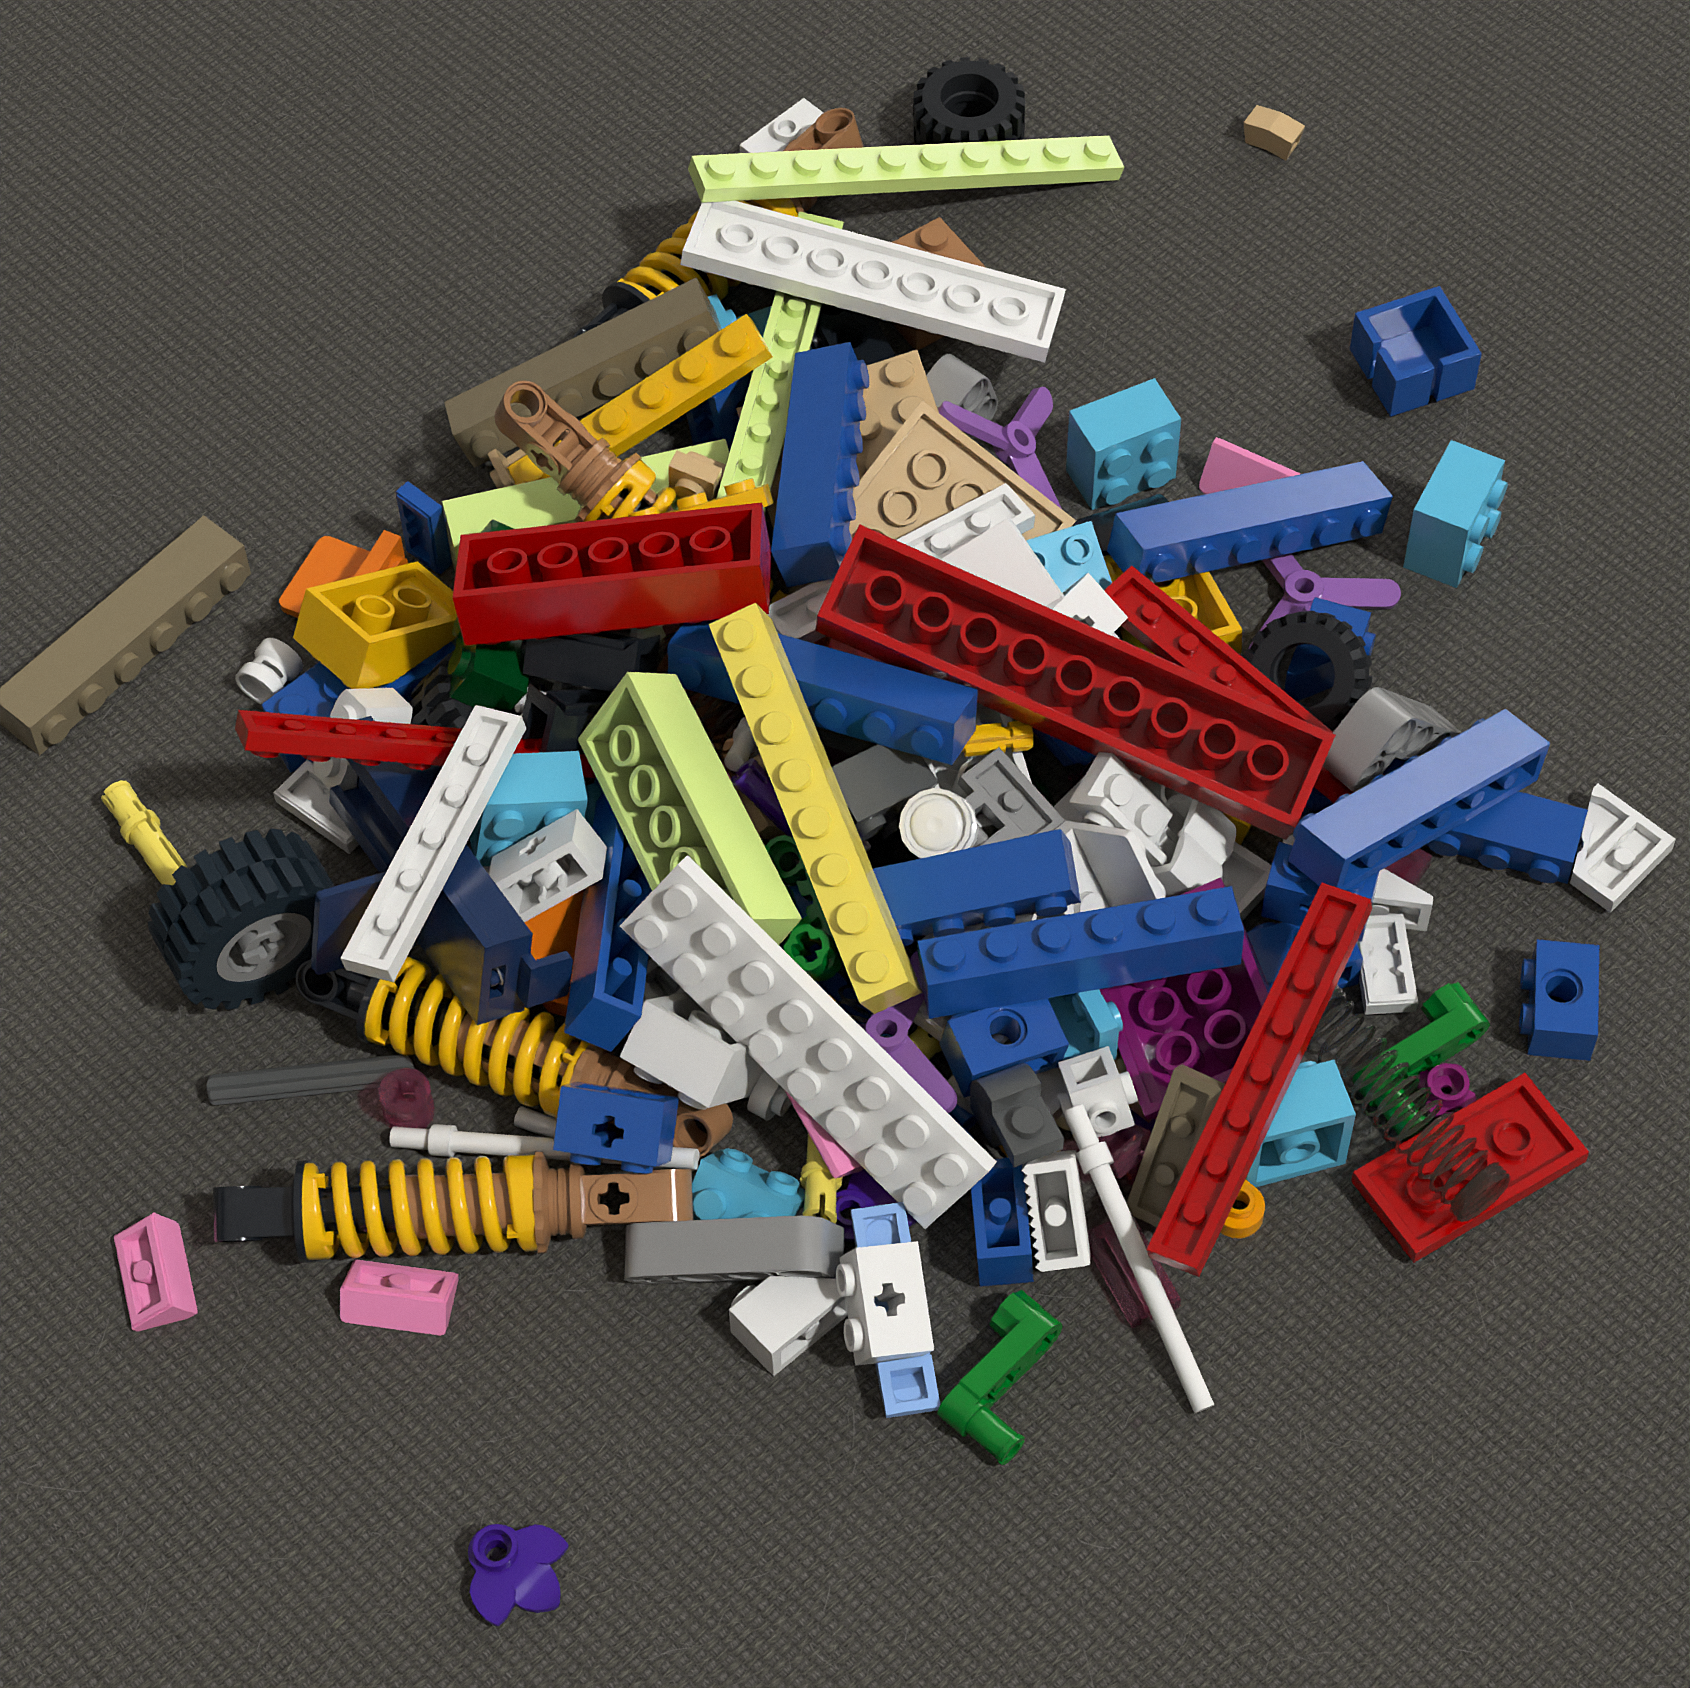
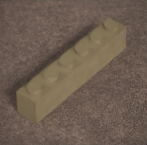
M694 278L445 401L444 404L452 435L475 468L490 460L487 453L496 448L503 454L517 447L513 441L500 432L494 418L499 402L507 388L513 383L530 381L537 384L563 410L576 418L613 400L722 330L716 311L698 279ZM521 403L510 404L511 409L516 415L524 418L532 417L530 410Z
M203 515L0 687V725L39 756L51 745L61 742L72 727L89 713L97 711L108 696L125 682L133 680L144 665L158 653L169 649L177 637L194 622L204 619L209 614L211 608L229 592H233L242 586L246 578L251 574L244 545Z

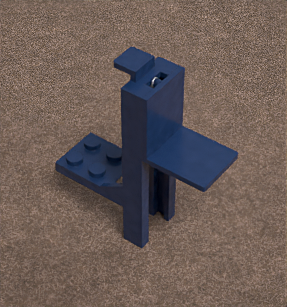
M368 716V717H364V718H361V719H357V720L375 721V720L372 718V716ZM346 758L358 775L357 787L343 791L340 785L330 787L329 803L379 871V874L323 889L316 893L311 967L317 975L344 968L341 956L443 766L431 765L429 769L418 770L409 768L402 763L381 761V764L376 766H367ZM466 844L412 947L417 945L422 947L476 1025L506 1017L511 1013L524 1011V1007L529 1008L568 995L570 990L573 958L567 951H563L541 959H534L531 954L533 933Z

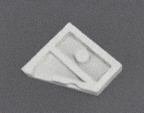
M1597 784L1591 794L1570 884L1611 913L1672 851L1676 839L1603 786Z

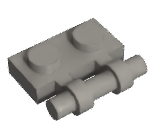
M1000 747L960 776L958 785L968 795L965 800L975 810V815L982 811L999 830L989 838L979 827L977 841L973 847L1052 831L1065 822L1063 817Z

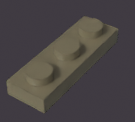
M1183 1064L1174 1068L1127 1201V1206L1132 1216L1155 1227L1158 1226L1225 1083Z

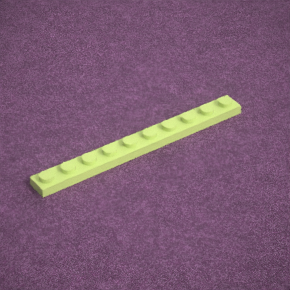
M1110 136L697 155L691 157L688 170L701 203L1115 181L1120 179L1124 165Z
M800 211L798 213V218L843 229V221ZM776 291L763 335V340L773 358L753 370L717 498L726 496L724 486L753 478L755 487L768 484L771 492L785 441L795 353L810 350L823 303ZM763 507L764 515L767 507Z

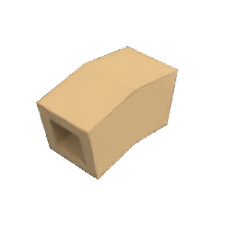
M1256 105L1244 121L1245 143L1266 149L1286 161L1299 144L1305 125L1282 112Z

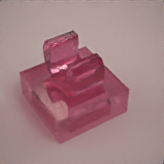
M1135 1124L1111 1135L1098 1137L1099 1142H1106L1114 1162L1110 1164L1115 1178L1121 1179L1125 1175L1128 1183L1133 1186L1151 1136L1150 1130Z

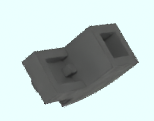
M1020 1063L972 1081L970 1085V1109L991 1149L1003 1146L1013 1167L1063 1149L1064 1137L1041 1096L1042 1083L1033 1069L1026 1063Z

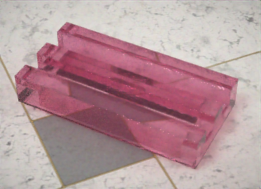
M1131 1213L1133 1220L1136 1224V1227L1147 1249L1149 1242L1147 1241L1145 1235L1143 1234L1141 1228L1139 1227L1137 1221ZM1111 1221L1088 1230L1091 1257L1131 1328L1142 1325V1320L1150 1317L1153 1320ZM1100 1239H1106L1142 1305L1137 1306ZM1151 1259L1172 1309L1180 1308L1181 1298L1161 1263Z

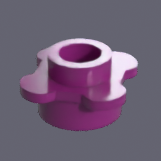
M1439 1064L1431 1071H1422L1417 1077L1416 1086L1424 1091L1427 1099L1426 1111L1433 1117H1443L1447 1111L1462 1109L1476 1101V1094L1469 1090L1470 1083L1467 1072L1458 1064ZM1448 1088L1451 1090V1093L1445 1094L1441 1089Z

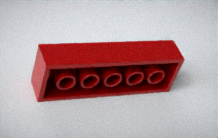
M762 503L460 535L452 598L464 645H494L505 641L534 638L547 639L553 636L581 633L597 634L602 631L629 628L646 629L652 626L677 623L694 624L705 620L721 619L754 603H757L766 614H769L771 548Z

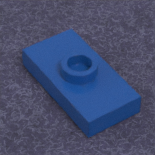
M407 481L396 491L406 551L434 572L442 574L452 565L443 507Z

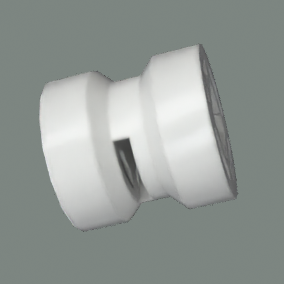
M266 638L255 650L253 662L245 663L236 674L235 679L237 685L248 697L262 704L283 689L286 682L294 681L303 670L304 665L299 655L290 646L275 638Z

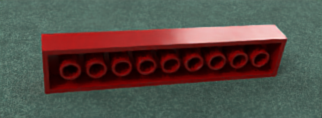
M861 524L857 528L817 615L816 632L893 666L978 689L977 703L1030 725L1039 731L1097 756L1099 752L1113 753L1130 771L1285 840L1288 839L1299 822L1336 736L1331 732Z

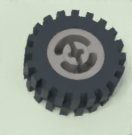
M270 829L265 838H263L258 830L245 832L243 841L235 843L233 837L224 839L219 842L220 850L209 855L207 850L204 849L193 856L197 863L190 869L181 865L172 874L176 881L175 884H163L157 892L160 903H154L150 906L148 914L152 921L148 922V929L184 995L186 994L194 1004L197 1005L202 1001L205 1008L216 1009L222 1002L227 1010L239 1008L243 999H248L251 1005L264 1001V993L274 990L276 995H279L288 990L289 988L286 983L296 977L297 970L301 964L312 958L315 895L320 890L334 887V884L310 844L306 840L303 841L300 835L294 832H290L285 836L281 829Z

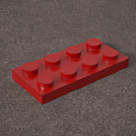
M1523 1073L1353 1171L1351 1182L1412 1262L1415 1263L1585 1163L1589 1151L1528 1075Z

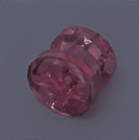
M410 1068L397 1069L387 1074L381 1081L378 1093L384 1120L390 1128L393 1126L426 1128L433 1120L435 1114L431 1086L426 1076L418 1070ZM414 1094L415 1098H404L402 1095Z

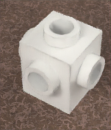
M1109 1046L1058 1062L1067 1090L1057 1094L1063 1113L1072 1107L1083 1104L1097 1137L1108 1136L1135 1125L1129 1104L1138 1102V1098L1129 1072L1126 1071L1119 1074Z

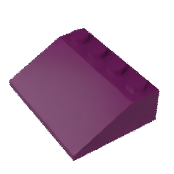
M1220 877L1183 894L1226 886ZM1243 921L1244 939L1240 965L1100 989L1106 1003L1114 1002L1121 1015L1123 1031L1119 1032L1118 1048L1147 1120L1157 1118L1173 1070L1181 1064L1226 1084L1270 991Z

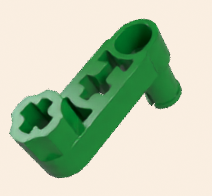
M786 835L776 836L766 844L765 848L793 903L796 906L794 892L787 885H797L800 894L806 900L813 901V904L806 907L807 916L801 919L785 938L784 951L814 981L828 980L841 968L842 958L794 838ZM817 943L822 949L815 951L818 958L809 962L805 956L812 955L809 947Z
M1459 982L1454 984L1448 983L1439 988L1423 1003L1421 1010L1430 1021V1024L1381 1053L1359 1069L1352 1078L1353 1084L1370 1107H1378L1399 1135L1398 1138L1401 1141L1409 1140L1423 1131L1428 1125V1119L1421 1114L1403 1090V1086L1415 1080L1422 1071L1433 1069L1476 1042L1490 1026L1487 1018Z
M1023 1290L1010 1294L1000 1304L990 1321V1327L1003 1339L960 1380L942 1401L937 1415L962 1437L967 1435L972 1437L994 1456L1001 1465L1007 1464L1022 1448L1025 1437L1014 1431L993 1413L990 1408L1050 1349L1063 1327L1060 1321Z

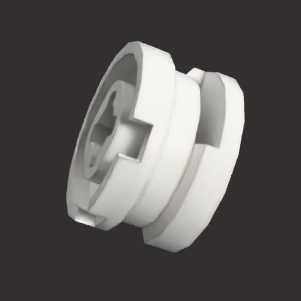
M932 788L920 791L908 800L901 812L899 829L902 841L908 850L919 858L972 848L977 841L979 831L975 816L976 812L967 800L949 790Z

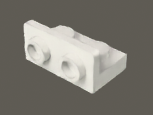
M1099 752L1069 803L1084 817L1083 823L1132 830L1143 842L1149 864L1163 865L1167 856L1155 844L1173 813L1113 753Z

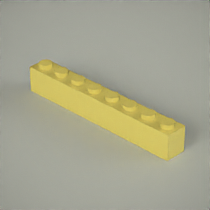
M754 603L708 624L859 1003L876 1014L923 993L772 619L757 603Z

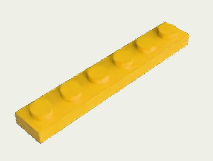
M745 314L580 420V422L597 441L604 438L610 444L609 451L618 457L770 360L773 356L755 323L748 314ZM561 440L558 441V442L554 445V447H556V446L561 442ZM528 455L507 467L516 485L551 477L541 471L530 460Z

